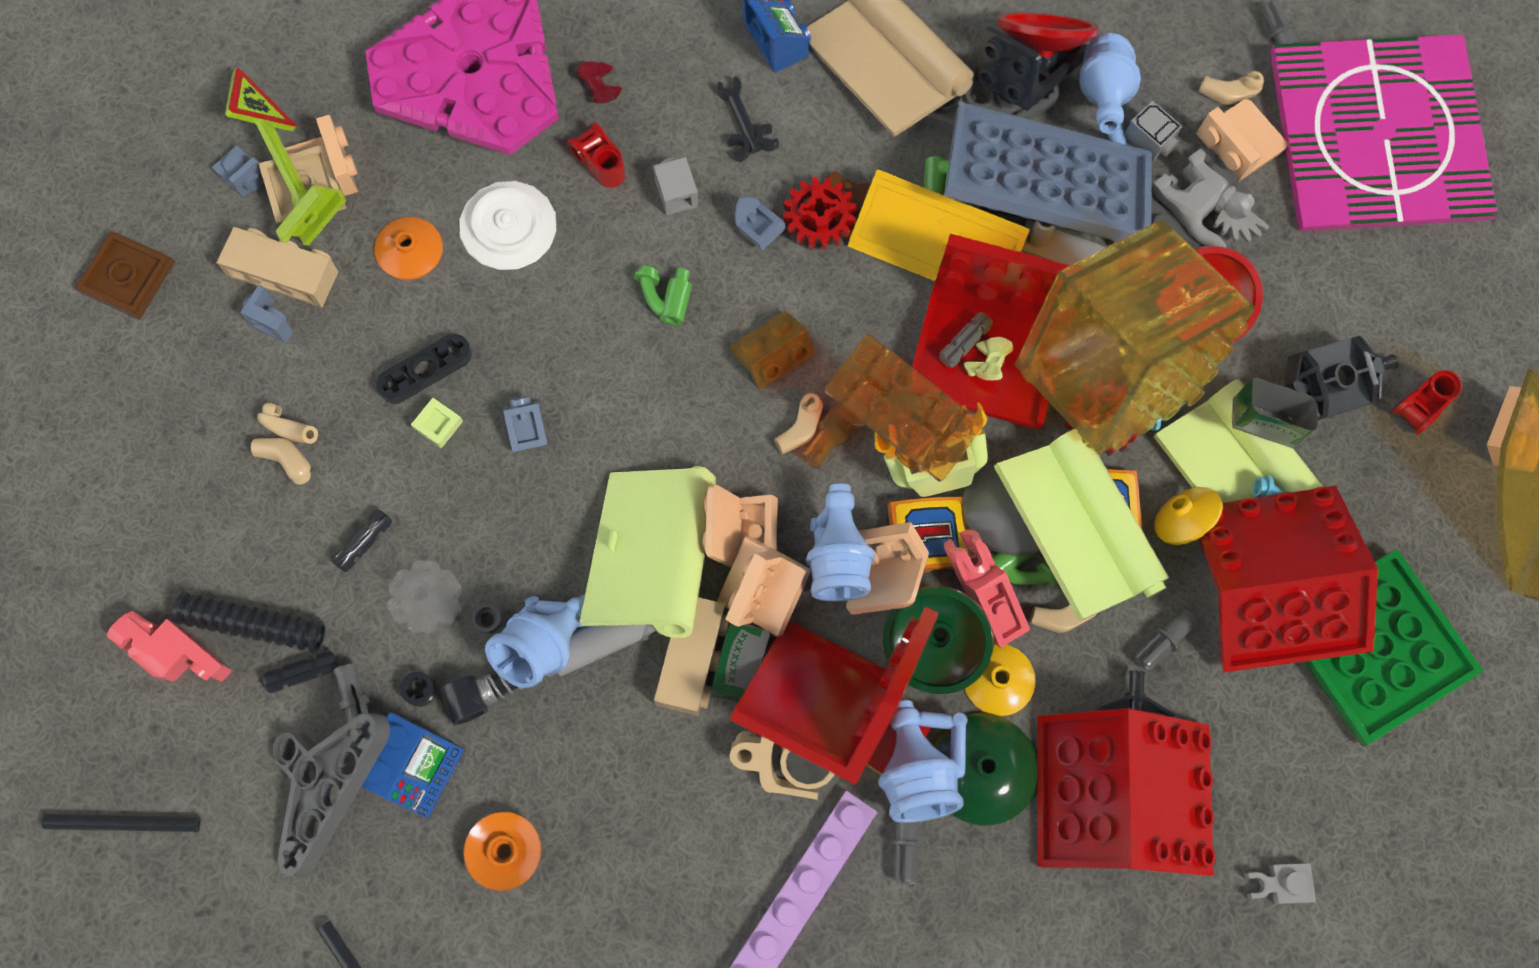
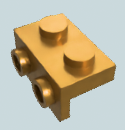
M786 310L729 346L733 356L751 373L754 383L759 389L765 388L815 354L807 329Z

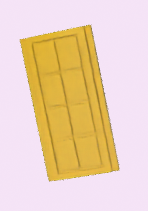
M877 169L850 237L848 247L935 281L950 233L1021 252L1030 229Z

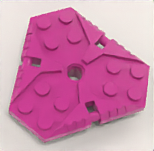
M438 0V2L428 6L429 11L424 15H415L410 19L411 21L401 25L400 29L394 30L390 36L387 35L365 51L372 101L377 113L436 132L439 126L447 128L451 137L508 155H512L559 120L548 57L543 54L546 51L537 0ZM437 22L439 26L432 29L431 26ZM447 108L453 109L451 115L446 113Z

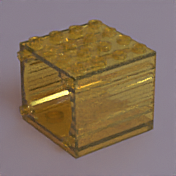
M1161 219L1058 272L1015 366L1022 372L1023 378H1027L1026 382L1032 383L1082 437L1083 443L1087 442L1086 446L1092 447L1100 455L1110 448L1118 450L1136 433L1139 435L1145 434L1159 419L1162 418L1164 421L1170 419L1178 412L1181 406L1185 404L1192 406L1205 393L1202 389L1204 385L1218 374L1217 365L1233 351L1234 348L1231 346L1233 341L1248 328L1249 324L1246 321L1255 307L1169 224Z

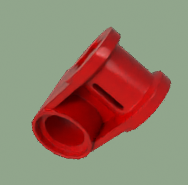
M593 122L590 124V129L576 139L571 137L567 140V145L574 157L581 165L587 168L602 186L615 188L624 181L625 167L622 153L608 138L598 123ZM607 165H614V167L610 169L604 168Z
M1440 370L1410 392L1391 412L1394 415L1400 414L1414 427L1413 432L1419 435L1460 394L1462 390L1461 379L1452 371ZM1434 385H1437L1442 389L1443 395L1436 391Z

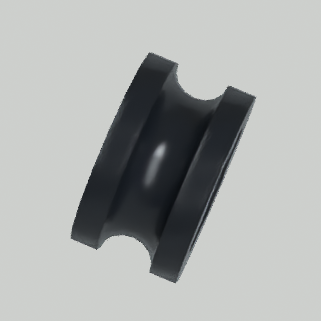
M423 672L410 673L401 682L400 693L402 698L414 707L426 706L436 696L437 688L435 682ZM417 680L421 684H424L426 681L428 686L423 689L424 696L420 699L416 695H413L411 698L409 694L414 689L412 683Z

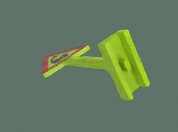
M236 67L232 73L225 115L257 125L292 194L291 200L295 208L276 230L280 241L287 242L291 236L300 237L303 245L309 246L347 200L339 189L312 185L309 190H306L275 128L293 132L297 125L240 68Z

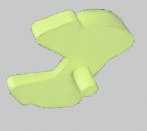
M995 337L978 342L976 344L977 349L987 355L986 361L965 362L964 366L967 373L971 377L977 375V377L985 380L1001 379L1002 372L1000 368L1003 365L1005 356L1013 351L1012 342L1003 337Z

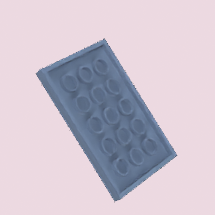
M964 102L959 103L955 117L944 196L957 201L988 207L992 210L1019 215L1026 219L1054 224L1061 228L1081 231L1092 236L1108 238L1126 245L1147 247L1151 239V151Z

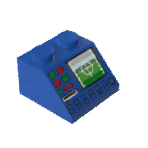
M742 0L744 24L774 73L809 56L810 33L803 23L799 24L797 22L790 0Z
M389 713L387 717L390 726L389 738L361 787L429 818L464 749L393 713Z

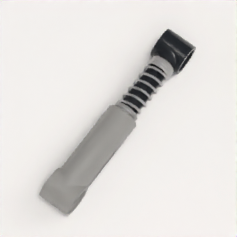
M653 624L584 626L572 633L568 664L557 674L560 677L634 643L641 640H650L662 634L655 629ZM497 673L493 676L487 674L484 677H479V679H475L472 675L448 683L439 692L452 724L457 726L484 715L488 711L487 705L497 702V697L500 696L504 699L506 693L514 694L515 689L523 690L524 688L512 685ZM550 673L547 676L552 677L556 673Z

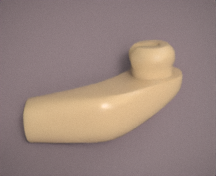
M1252 71L1234 81H1221L1205 77L1198 92L1222 105H1231L1260 93L1264 77L1258 71Z
M814 393L806 394L800 401L795 424L789 430L774 438L775 445L781 454L809 443L814 437L823 410V403L818 395Z
M265 403L262 407V413L257 415V420L261 425L291 442L312 444L318 438V430L314 426L280 418L282 408L281 406H276V404Z
M285 438L253 439L251 452L254 457L278 462L295 484L302 485L310 480V464L290 440Z
M1070 604L1062 609H1047L1034 606L1029 624L1056 633H1065L1095 617L1096 614L1079 621Z

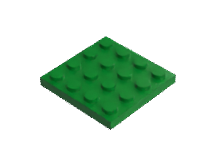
M1398 549L1375 561L1378 567L1374 651L1304 661L1362 747L1371 744L1484 672Z

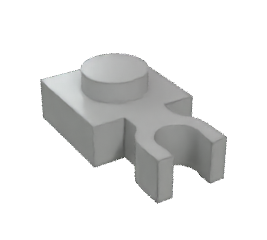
M1311 863L1269 865L1270 877L1263 873H1244L1245 879L1255 878L1260 883V890L1257 893H1247V899L1264 898L1269 893H1273L1274 904L1316 902Z

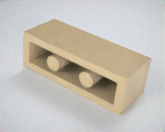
M233 227L217 261L219 267L228 277L255 286L261 285L267 290L319 307H323L338 274L337 268L327 253L318 249H312L311 252L301 249L290 240L281 242L280 240L270 239L261 231L253 228H248L246 231Z
M698 597L693 633L686 638H670L654 699L656 706L696 716L699 715L701 707L708 708L712 689L711 686L706 685L710 671L716 673L722 652L715 650L718 637H726L729 622L725 620L727 615H724L725 604Z

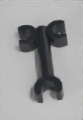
M737 76L733 77L735 88L730 91L724 89L721 81L717 82L718 96L722 100L729 102L742 135L734 134L728 138L729 147L735 145L743 147L741 151L734 153L735 162L746 160L750 153L753 154L761 150L767 152L776 150L779 143L777 138L770 141L763 138L765 135L772 133L771 124L761 125L757 132H755L740 98L742 92L741 80Z

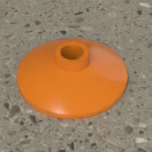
M403 217L387 224L378 234L374 246L375 258L380 268L388 275L401 280H413L425 276L437 266L443 252V243L438 230L428 221L417 217ZM412 240L409 246H400L403 241Z
M498 812L481 819L469 832L464 846V860L469 874L483 887L496 891L511 890L524 884L536 871L541 858V842L534 826L524 817L510 812ZM503 844H508L511 847V855L507 859H501L498 856V849Z

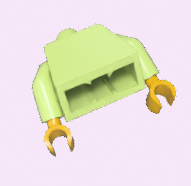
M977 403L978 411L974 415L968 414L965 405L961 408V415L966 427L970 431L904 447L896 450V430L892 425H888L889 437L886 438L879 436L877 429H875V447L879 452L886 453L884 460L893 481L900 487L914 489L921 497L971 485L974 473L978 472L987 463L988 459L985 430L981 429L987 423V417L981 404Z

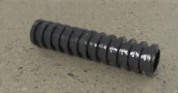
M182 592L176 598L172 609L173 621L178 625L184 623L188 627L196 625L198 629L202 630L207 627L212 632L217 630L221 634L229 632L232 636L241 634V637L246 639L252 636V639L255 641H260L263 638V641L266 643L274 641L279 646L285 643L289 648L297 645L299 650L308 648L313 653L320 649L325 637L324 621L319 619L315 622L309 617L302 620V617L299 615H294L291 618L289 613L284 612L280 615L275 610L269 613L266 608L259 610L255 606L247 608L246 605L241 603L237 605L232 601L224 603L222 599L213 601V598L207 596L202 599V596L198 594L191 596L188 592ZM322 634L321 641L318 643L319 635Z

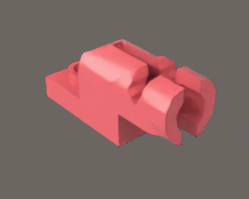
M965 530L960 532L965 547L975 553L974 555L969 557L966 549L955 547L951 539L944 543V549L965 593L973 598L988 616L993 630L994 643L999 648H1002L1029 631L1030 627L1006 572L995 565L989 549L982 541L979 533L975 530Z
M130 611L120 617L106 634L109 640L120 649L128 651V656L157 679L174 682L189 667L206 681L212 677L223 682L233 671L182 627L168 619L158 626L144 619L138 613Z

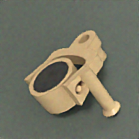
M742 731L736 736V740L731 746L730 761L738 769L759 771L761 786L769 793H781L818 800V788L827 784L835 775L782 747L781 770L787 780H781L776 776L772 764V748L774 745L772 741L764 737H757L751 731Z

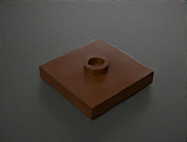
M110 231L75 286V289L89 298L140 320L175 264V261L165 254Z

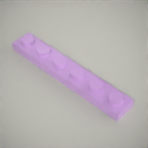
M845 791L730 968L778 967L876 816L877 811L848 791Z

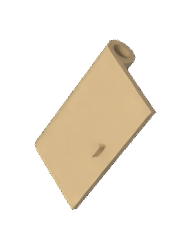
M849 0L807 27L811 36L809 47L894 137L957 95L965 94L972 86L973 71L902 0Z

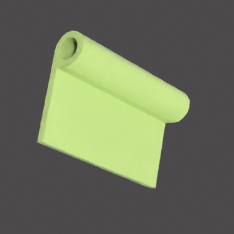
M1239 378L1223 387L1208 401L1153 436L1192 488H1210L1220 496L1222 503L1245 498H1256L1253 496V484L1258 476H1272L1274 485L1283 492L1288 493L1323 487L1293 448L1232 428L1233 398L1244 387Z
M1083 427L1065 433L1048 446L999 462L994 466L1079 621L1141 593H1144L1146 598H1149L1166 589L1163 583L1169 579L1166 571Z
M694 466L687 469L610 473L579 622L582 626L653 624L660 634L672 638H686L693 633L705 556L702 543L703 534L706 531L704 499L707 496L708 486L716 485V477L707 468Z

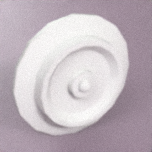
M518 181L496 182L480 189L466 203L460 217V238L467 252L482 265L498 270L520 269L536 262L550 248L556 234V213L548 198L534 186Z

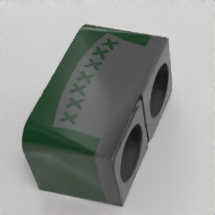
M1252 377L1233 398V429L1293 448L1318 426V406L1314 398L1257 377L1254 379Z
M729 623L711 689V697L740 701L763 661L770 631L748 624L737 627Z

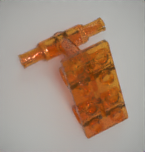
M866 334L824 388V392L836 402L819 423L818 435L801 454V457L807 463L817 452L816 457L809 465L819 469L835 446L843 445L857 426L863 427L866 424L897 449L894 454L903 465L918 473L925 470L937 481H942L982 429L983 423L873 336Z

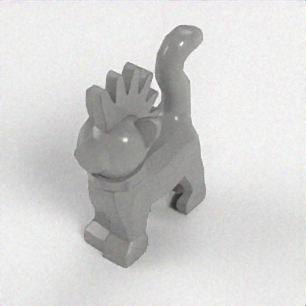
M1199 149L1189 157L1190 164L1182 170L1184 178L1191 184L1185 190H1181L1177 186L1178 180L1173 175L1168 176L1165 174L1153 183L1152 193L1164 206L1168 207L1179 223L1200 244L1227 248L1219 235L1209 231L1202 224V220L1213 210L1219 213L1213 227L1222 226L1221 235H1225L1230 230L1233 242H1237L1240 234L1246 243H1250V233L1256 238H1260L1262 235L1260 230L1267 231L1269 228L1268 224L1251 211L1252 206L1255 204L1252 195L1238 192L1234 186L1229 185L1223 176L1211 169L1204 162L1206 153L1202 149Z

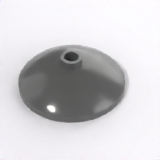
M1005 460L994 462L982 468L973 476L972 484L966 487L963 495V515L968 530L977 531L989 549L1001 554L1022 556L1040 552L1039 547L994 468L997 463Z

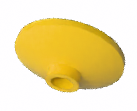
M1194 487L1176 494L1161 507L1155 518L1154 529L1157 536L1163 542L1172 545H1182L1201 538L1218 522L1223 509L1222 500L1214 490L1207 487Z
M994 643L991 660L985 672L975 683L964 690L969 700L979 710L998 716L1011 715L1024 708L1032 698L1035 689L1034 669L1028 658L1020 650L1010 645L999 648ZM1002 671L1007 675L1006 684H1000L996 681V672Z

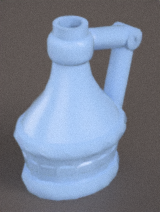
M1109 32L1099 34L1086 47L1079 83L1081 91L1086 98L1099 107L1096 121L1100 126V130L1108 134L1109 141L1126 145L1123 132L1124 111L1122 105L1131 101L1139 89L1141 77L1139 68L1136 65V57L1132 45L1120 34Z
M832 484L829 486V493L825 498V508L817 518H812L810 522V530L814 532L815 545L806 557V562L810 566L813 579L810 591L815 599L823 601L855 600L867 596L870 592L871 583L868 578L871 564L875 558V552L868 546L853 522L851 510L855 506V498L851 493V486L848 484Z
M585 595L573 597L566 603L542 601L536 596L527 598L524 601L525 606L519 613L514 614L508 620L505 629L501 633L493 635L486 643L485 653L493 669L503 679L521 688H531L541 682L544 676L550 673L561 672L569 661V646L572 633L577 627H582L579 622Z
M900 701L891 719V726L896 731L894 753L878 781L879 786L884 790L891 804L889 814L894 821L907 823L931 820L952 814L963 806V798L957 792V778H961L965 774L967 717L963 713H956L955 715L933 712L919 713L914 708L912 701ZM919 725L951 730L950 759L931 745L924 737Z

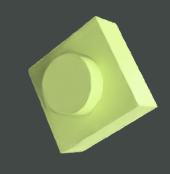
M432 398L411 426L429 441L442 448L462 424L463 420L459 415Z

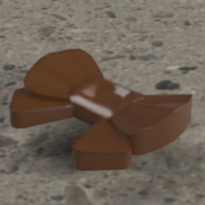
M832 172L829 176L831 178V186L835 187L836 184L841 182L843 183L842 194L851 191L852 201L850 203L856 204V213L853 215L858 214L862 209L871 185L869 183L856 184L855 182L844 180L839 172Z

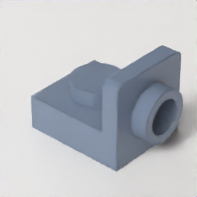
M237 145L211 167L241 197L257 190L263 183L259 167L260 162L254 157L250 158Z
M259 285L254 293L246 297L240 313L251 327L286 343L293 333L286 322L287 317L271 307L274 299L265 287Z
M530 396L509 400L510 406L504 407L503 413L512 452L548 445L539 400L531 401Z

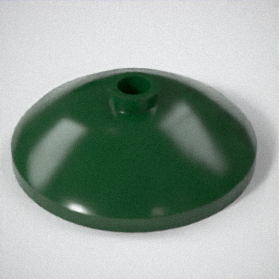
M946 586L919 588L915 602L910 607L891 609L887 616L882 635L885 657L889 662L900 640L902 639L907 642L906 639L902 638V635L911 617L918 620L924 608L927 607L939 613L908 685L931 694H950L961 691L981 677L991 660L994 636L989 618L982 607L962 591ZM942 628L946 631L947 636L939 638L935 635L934 630Z
M989 713L965 715L967 717L965 774L963 777L957 778V792L963 798V806L951 815L963 822L978 826H992L1007 822L1026 808L1036 791V752L1026 734L1011 721ZM943 729L934 740L932 746L949 759L951 730ZM983 760H989L993 764L991 774L983 772L981 768Z

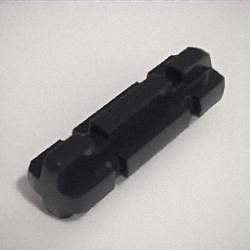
M375 510L369 516L368 524L363 523L344 543L346 547L343 551L339 549L332 556V563L341 571L348 572L355 565L356 562L354 560L357 556L361 558L378 540L380 531L384 533L390 527L392 520L382 510Z
M326 651L318 654L317 659L309 657L283 666L282 671H279L277 668L263 674L264 686L268 693H275L283 690L284 685L292 687L318 678V673L322 672V675L330 674L334 669L338 668L337 659L332 651Z

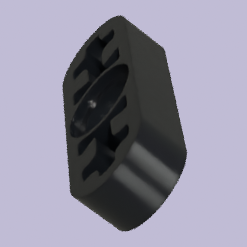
M449 334L382 372L376 382L377 390L386 402L391 404L401 403L467 365L472 357L471 347L462 335ZM452 345L461 348V355L457 358L450 354L449 347ZM439 353L441 359L443 358L445 366L441 367L435 354ZM423 361H429L434 364L433 372L427 377H420L415 374L417 365ZM407 370L412 380L415 382L412 385H410L408 379L404 375V372ZM391 380L399 383L398 387L400 390L396 393H393L391 389L388 390L390 388L388 382Z

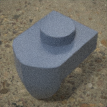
M751 196L739 197L735 207V224L740 233L763 251L786 229L785 223L757 198Z

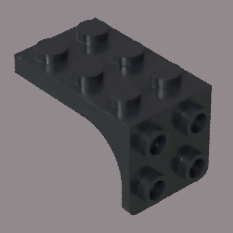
M987 27L982 32L974 81L1022 109L1029 111L1083 62L1085 49L1088 45L1082 44L1071 50L1054 52L1053 57H1041L1034 49H1030L993 27Z

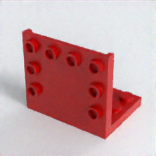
M950 233L931 292L905 393L960 409L965 405L968 411L975 413L978 411L977 403L979 402L986 416L1041 430L1045 420L1064 329L1088 283L1090 271ZM979 312H984L987 316L991 317L993 323L988 332L980 336L981 339L978 342L990 338L1003 337L1011 341L1013 345V351L1005 356L1003 365L1000 368L1002 378L999 380H985L977 377V375L971 377L967 373L964 366L965 362H985L987 355L977 349L976 344L965 356L960 357L961 360L952 368L947 367L939 360L942 349L947 344H951V340L968 323H971V319Z
M1336 485L1222 503L1223 509L1218 522L1208 533L1199 538V542L1218 592L1220 664L1223 673L1374 651L1378 567Z
M925 607L918 620L911 617L902 635V638L906 639L907 642L902 639L900 640L888 662L890 664L887 665L886 669L789 621L783 635L777 636L738 705H736L730 720L856 785L898 708L939 613Z
M1133 709L1037 716V867L1130 869L1214 876L1215 851L1212 833L1214 813L1211 801L1213 776L1210 769L1212 739L1209 733V725Z

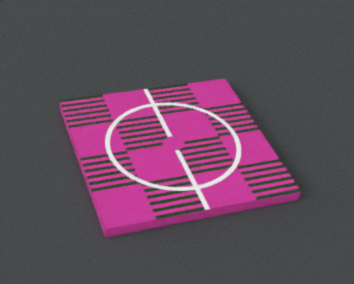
M1464 35L1276 44L1270 49L1283 136L1287 141L1286 155L1299 232L1488 221L1498 216Z

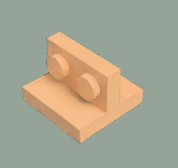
M745 537L717 602L725 604V607L730 609L725 620L737 627L754 623L776 636L783 635L811 569L752 537Z

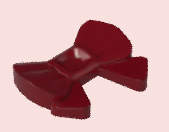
M595 61L584 62L578 67L576 72L577 76L586 81L590 92L593 93V102L597 104L608 103L613 99L617 100L622 91L620 86L605 85L601 78L611 73L613 69L611 65L604 62H599V64Z

